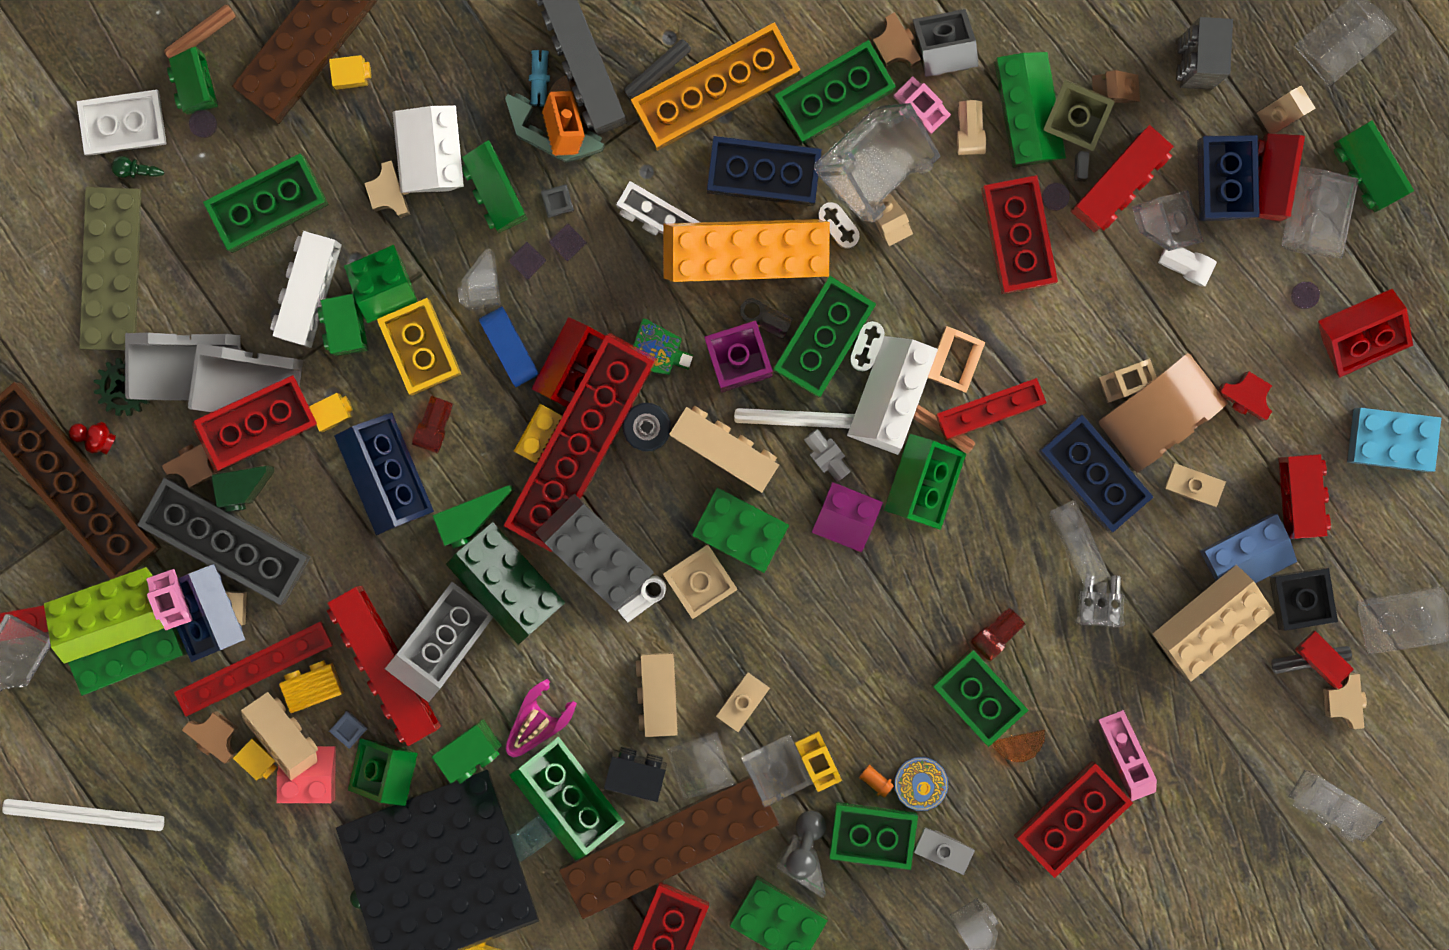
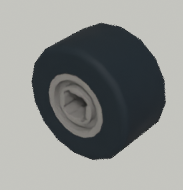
M641 403L630 409L623 422V434L626 441L633 448L640 451H654L661 448L669 439L671 421L668 414L660 406L653 403Z

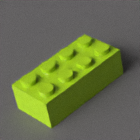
M147 567L44 603L51 648L64 664L164 628L162 622L159 619L156 620L147 593H149L147 578L153 576Z

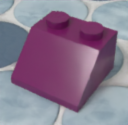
M756 321L704 337L721 393L773 376Z
M831 482L812 533L862 552L883 502Z

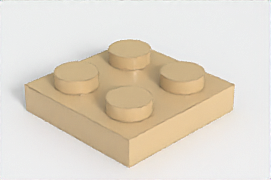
M708 544L663 573L692 619L738 590Z

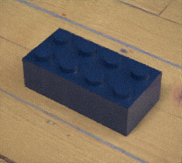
M713 136L707 193L814 206L822 149Z
M1083 414L1077 416L1038 450L1110 533L1118 529L1153 498V495Z

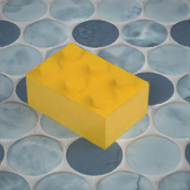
M428 298L377 319L409 395L413 396L462 375L432 303Z

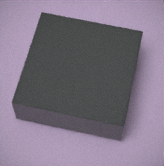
M1079 151L1075 155V181L1084 182L1088 179L1089 152Z
M567 184L541 191L548 218L574 211Z

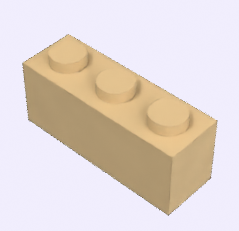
M674 652L641 654V660H636L637 677H642V687L637 688L638 704H643L644 714L639 715V731H645V737L678 735Z
M267 692L241 710L242 718L288 778L293 780L318 762L316 754L318 748L310 737L305 738L300 732L302 728L294 717L289 719L285 714L286 708L281 700L277 697L273 699L269 692Z

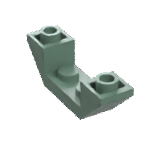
M518 93L514 97L507 94L505 98L519 139L565 163L603 152L605 145L600 142L602 137L587 131L584 134L585 137L578 154L553 155L552 146L550 145L551 141L543 137L544 132L532 125H529L528 128L525 127L533 111L532 106L529 105L530 100Z

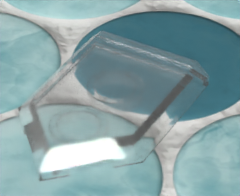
M5 614L0 623V691L15 686L28 685L51 647L49 634L9 614Z

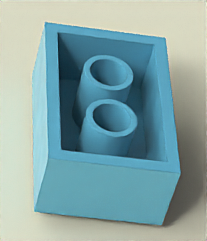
M1355 408L1353 410L1347 462L1435 472L1442 418Z

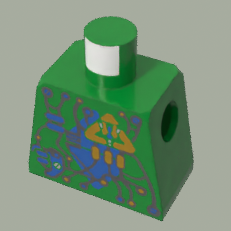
M642 319L633 346L657 358L651 373L670 375L673 365L689 370L694 356L679 350L682 338L648 319Z

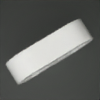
M833 202L824 204L818 213L819 220L826 221L824 219L826 215L824 210L827 208L830 211L835 209L838 212L835 215L839 222L838 225H835L831 219L827 220V222H830V236L841 248L850 249L854 247L859 240L857 227L838 204ZM840 226L847 232L851 230L854 232L852 236L853 242H842L840 240L842 237V232L838 229Z
M867 322L859 332L850 357L851 365L857 371L869 370L876 360L885 334L883 327L879 323ZM872 326L876 327V333L880 334L879 338H874L871 345H867L868 335L865 334V330H870ZM865 347L869 349L866 358L870 359V363H864L860 367L858 366V360L855 359V355H861Z

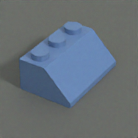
M1270 514L1200 550L1215 581L1237 565L1257 583L1297 562L1290 537L1278 514Z

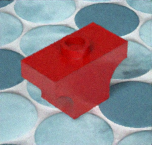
M1250 371L1244 372L1236 384L1222 383L1218 389L1225 399L1233 403L1232 408L1243 415H1246L1248 412L1259 420L1266 421L1272 413V410L1266 403V396L1272 385Z

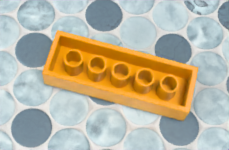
M774 22L632 98L631 103L656 150L659 151L800 75V68Z
M809 219L663 224V278L672 282L829 277L830 222Z

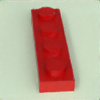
M1035 378L937 413L936 418L946 441L1038 408L1047 402L1038 379Z

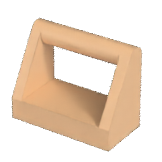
M946 326L939 341L938 351L927 379L967 393L985 342ZM954 337L973 344L959 384L940 376Z

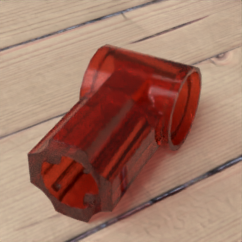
M434 396L430 397L423 420L419 422L415 431L412 445L436 454L439 453L446 433L444 429L453 403Z
M1009 607L989 627L986 626L970 643L990 662L1003 651L1006 643L1026 624Z

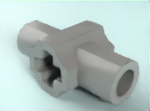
M818 428L804 438V441L813 451L809 455L823 473L828 470L836 482L850 473V469L842 460L845 457L843 452L831 438L826 440Z

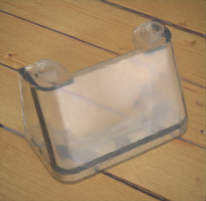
M911 103L880 106L868 113L814 164V169L818 176L862 221L875 222L883 216V211L886 208L882 200L910 173L919 172L924 174L934 167L933 163L941 155Z

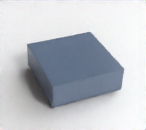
M347 710L329 732L350 749L368 727Z

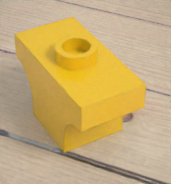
M819 731L795 742L817 792L842 781Z

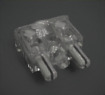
M1089 573L1085 574L1084 591L1079 592L1078 612L1074 622L1077 625L1115 628L1125 626L1126 623L1123 621L1125 594H1120L1121 577L1118 575L1117 577L1116 575L1111 577L1110 593H1106V582H1098L1097 592H1093L1094 575L1090 573L1089 577ZM1085 598L1091 601L1089 607L1084 604ZM1099 599L1104 601V607L1098 605ZM1113 600L1118 603L1116 609L1111 606Z

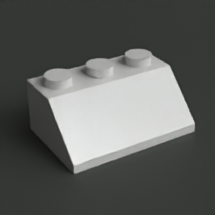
M428 106L394 111L393 121L400 192H440L464 187L456 106Z

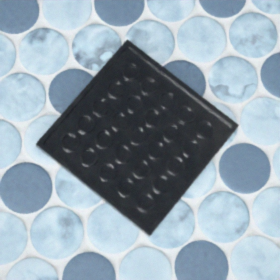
M488 770L476 773L460 784L456 781L406 801V806L393 805L336 827L374 950H466L539 922Z

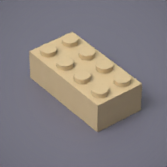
M693 406L692 410L686 407L669 435L762 493L779 466L775 462L777 457L765 449L761 453L752 448L754 442L741 434L738 439L729 434L731 428L717 420L713 424L706 419L708 414L698 407Z
M1235 565L1157 629L1153 636L1172 663L1191 682L1275 612L1256 583L1241 568Z

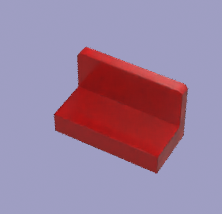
M1314 630L1294 649L1332 688L1339 690L1343 686L1341 682L1354 670Z

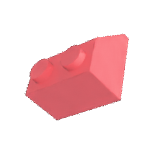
M317 746L318 762L293 780H290L278 765L277 803L334 802L336 746Z

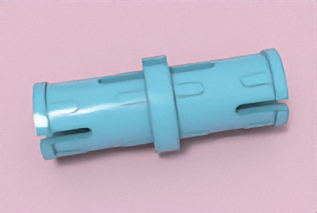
M532 50V74L529 75V81L531 82L530 105L537 106L538 95H540V106H545L547 82H550V75H547L549 51L542 50L541 62H539V50Z

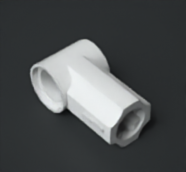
M1170 241L1165 246L1158 261L1159 264L1184 275L1183 277L1186 280L1201 287L1206 286L1217 264L1215 260L1198 252L1192 253Z
M650 576L617 610L627 622L631 621L664 597L667 590L665 581L659 576ZM651 582H656L661 587V593L657 596H652L647 592L646 586Z

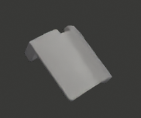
M125 333L126 398L136 400H189L197 343L241 350V335L191 334L190 340V335Z
M197 343L188 408L214 412L294 375L300 387L303 360L257 353V358H252L253 353Z

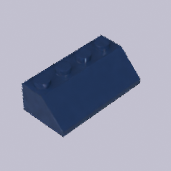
M393 413L354 425L334 435L376 536L434 512Z

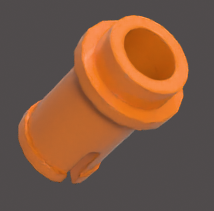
M870 764L859 776L860 780L862 779L877 792V796L881 795L883 798L894 787L890 778L887 780Z

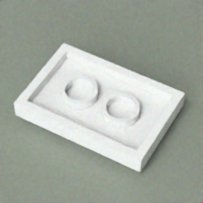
M158 90L77 101L83 150L86 156L167 144Z

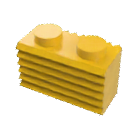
M540 404L514 452L534 463H538L562 415Z
M325 660L310 665V672L301 675L300 671L297 670L284 675L286 681L279 683L290 713L344 693L333 663L326 665Z

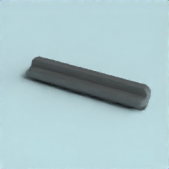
M681 39L624 89L628 98L632 99L642 94L691 51L689 44Z
M1349 646L1333 648L1345 661L1352 659V651ZM1299 654L1276 658L1271 661L1272 670L1277 674L1311 668Z

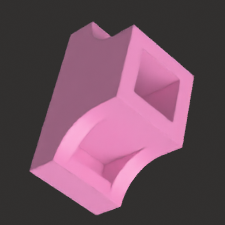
M913 76L893 95L930 134L951 115L945 109L939 97L925 83L921 84Z
M175 569L147 578L149 602L156 620L159 619L162 622L165 630L193 620Z

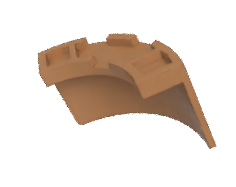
M1187 353L1147 386L1101 418L1099 425L1135 472L1138 473L1163 456V453L1176 443L1178 445L1194 432L1195 428L1210 420L1228 403L1194 358Z

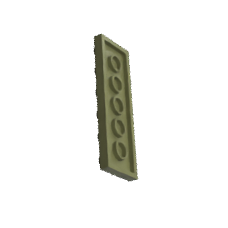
M85 187L79 349L125 351V333H136L141 189Z

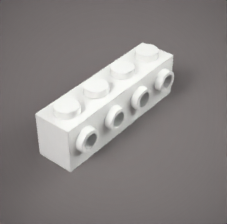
M631 181L616 204L617 208L621 210L619 214L631 222L636 218L644 223L643 229L655 236L658 232L663 234V224L701 223Z

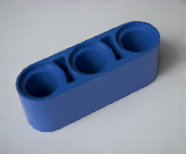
M503 306L479 318L480 324L515 388L539 375Z

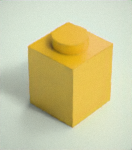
M362 55L329 59L332 86L336 90L368 86L367 79L371 78V67L369 62H365Z
M335 393L309 406L317 422L316 426L319 432H325L352 418L349 412L353 411V408L347 396L342 397L339 393Z
M256 737L252 738L233 758L256 781L262 778V776L267 779L278 768L274 765L276 761Z

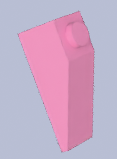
M1124 710L1099 719L1098 721L1109 751L1130 800L1134 801L1155 793L1157 779Z

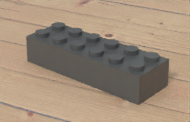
M536 0L538 6L544 5L545 7L541 14L548 31L554 30L556 34L551 38L558 56L563 54L566 61L561 63L569 81L574 80L576 83L572 90L578 105H585L587 111L582 114L589 131L595 130L597 135H601L627 124L578 0Z
M163 478L137 525L207 565L214 564L216 570L279 605L286 603L311 556L230 511L225 512V508L217 507L216 503L171 478Z

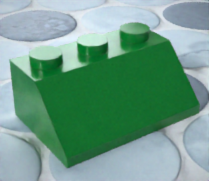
M1373 120L1333 143L1336 147L1334 153L1341 163L1344 162L1349 169L1347 174L1354 186H1359L1363 193L1361 196L1363 203L1369 210L1372 209L1374 213L1414 191Z
M489 140L462 157L465 163L462 165V171L467 181L472 179L476 186V189L472 190L478 204L484 203L488 211L484 217L490 229L496 228L497 232L501 233L528 220L498 155Z
M909 434L884 511L941 530L967 453L934 440Z

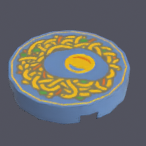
M913 757L898 768L894 778V789L899 800L906 807L916 811H928L937 807L945 798L948 790V777L944 768L935 760L928 757Z

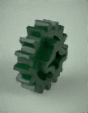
M116 358V365L106 362L107 370H98V373L102 376L101 380H94V383L100 385V389H96L94 394L102 396L98 403L101 405L107 403L108 405L105 409L107 412H111L115 408V415L121 416L123 410H125L127 416H132V409L142 412L140 404L149 405V400L127 399L125 392L119 391L122 387L120 382H125V376L120 372L121 369H125L122 359ZM110 378L111 385L110 389L107 390V383ZM120 397L124 398L128 405H119L114 400Z

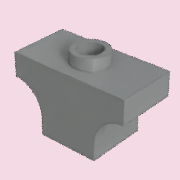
M924 827L913 852L964 875L975 850L948 835Z

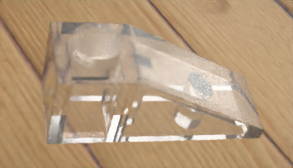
M1072 500L1051 510L1049 517L1085 589L1109 578L1110 575L1076 501Z

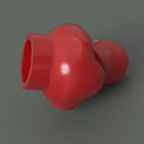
M104 422L92 425L88 430L86 426L80 423L72 425L69 429L70 438L75 442L84 441L85 450L92 454L101 452L107 455L116 438V435L109 432V428Z

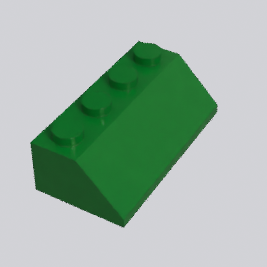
M1048 52L1019 53L997 57L994 65L1012 167L1016 168L1066 159L1063 138L1044 131L1056 101Z

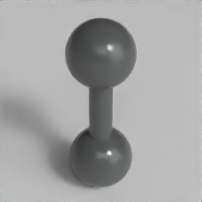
M816 811L803 812L796 821L797 833L802 838L800 849L793 850L786 859V869L795 879H807L816 870V858L810 852L812 842L820 839L826 831V821Z

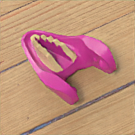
M548 679L534 686L528 692L520 707L506 744V752L511 757L521 756L563 729L573 716L577 704L575 701L568 702L565 705L566 710L562 711V715L558 718L551 717L540 709L536 699L542 695V691H547L550 688V681Z

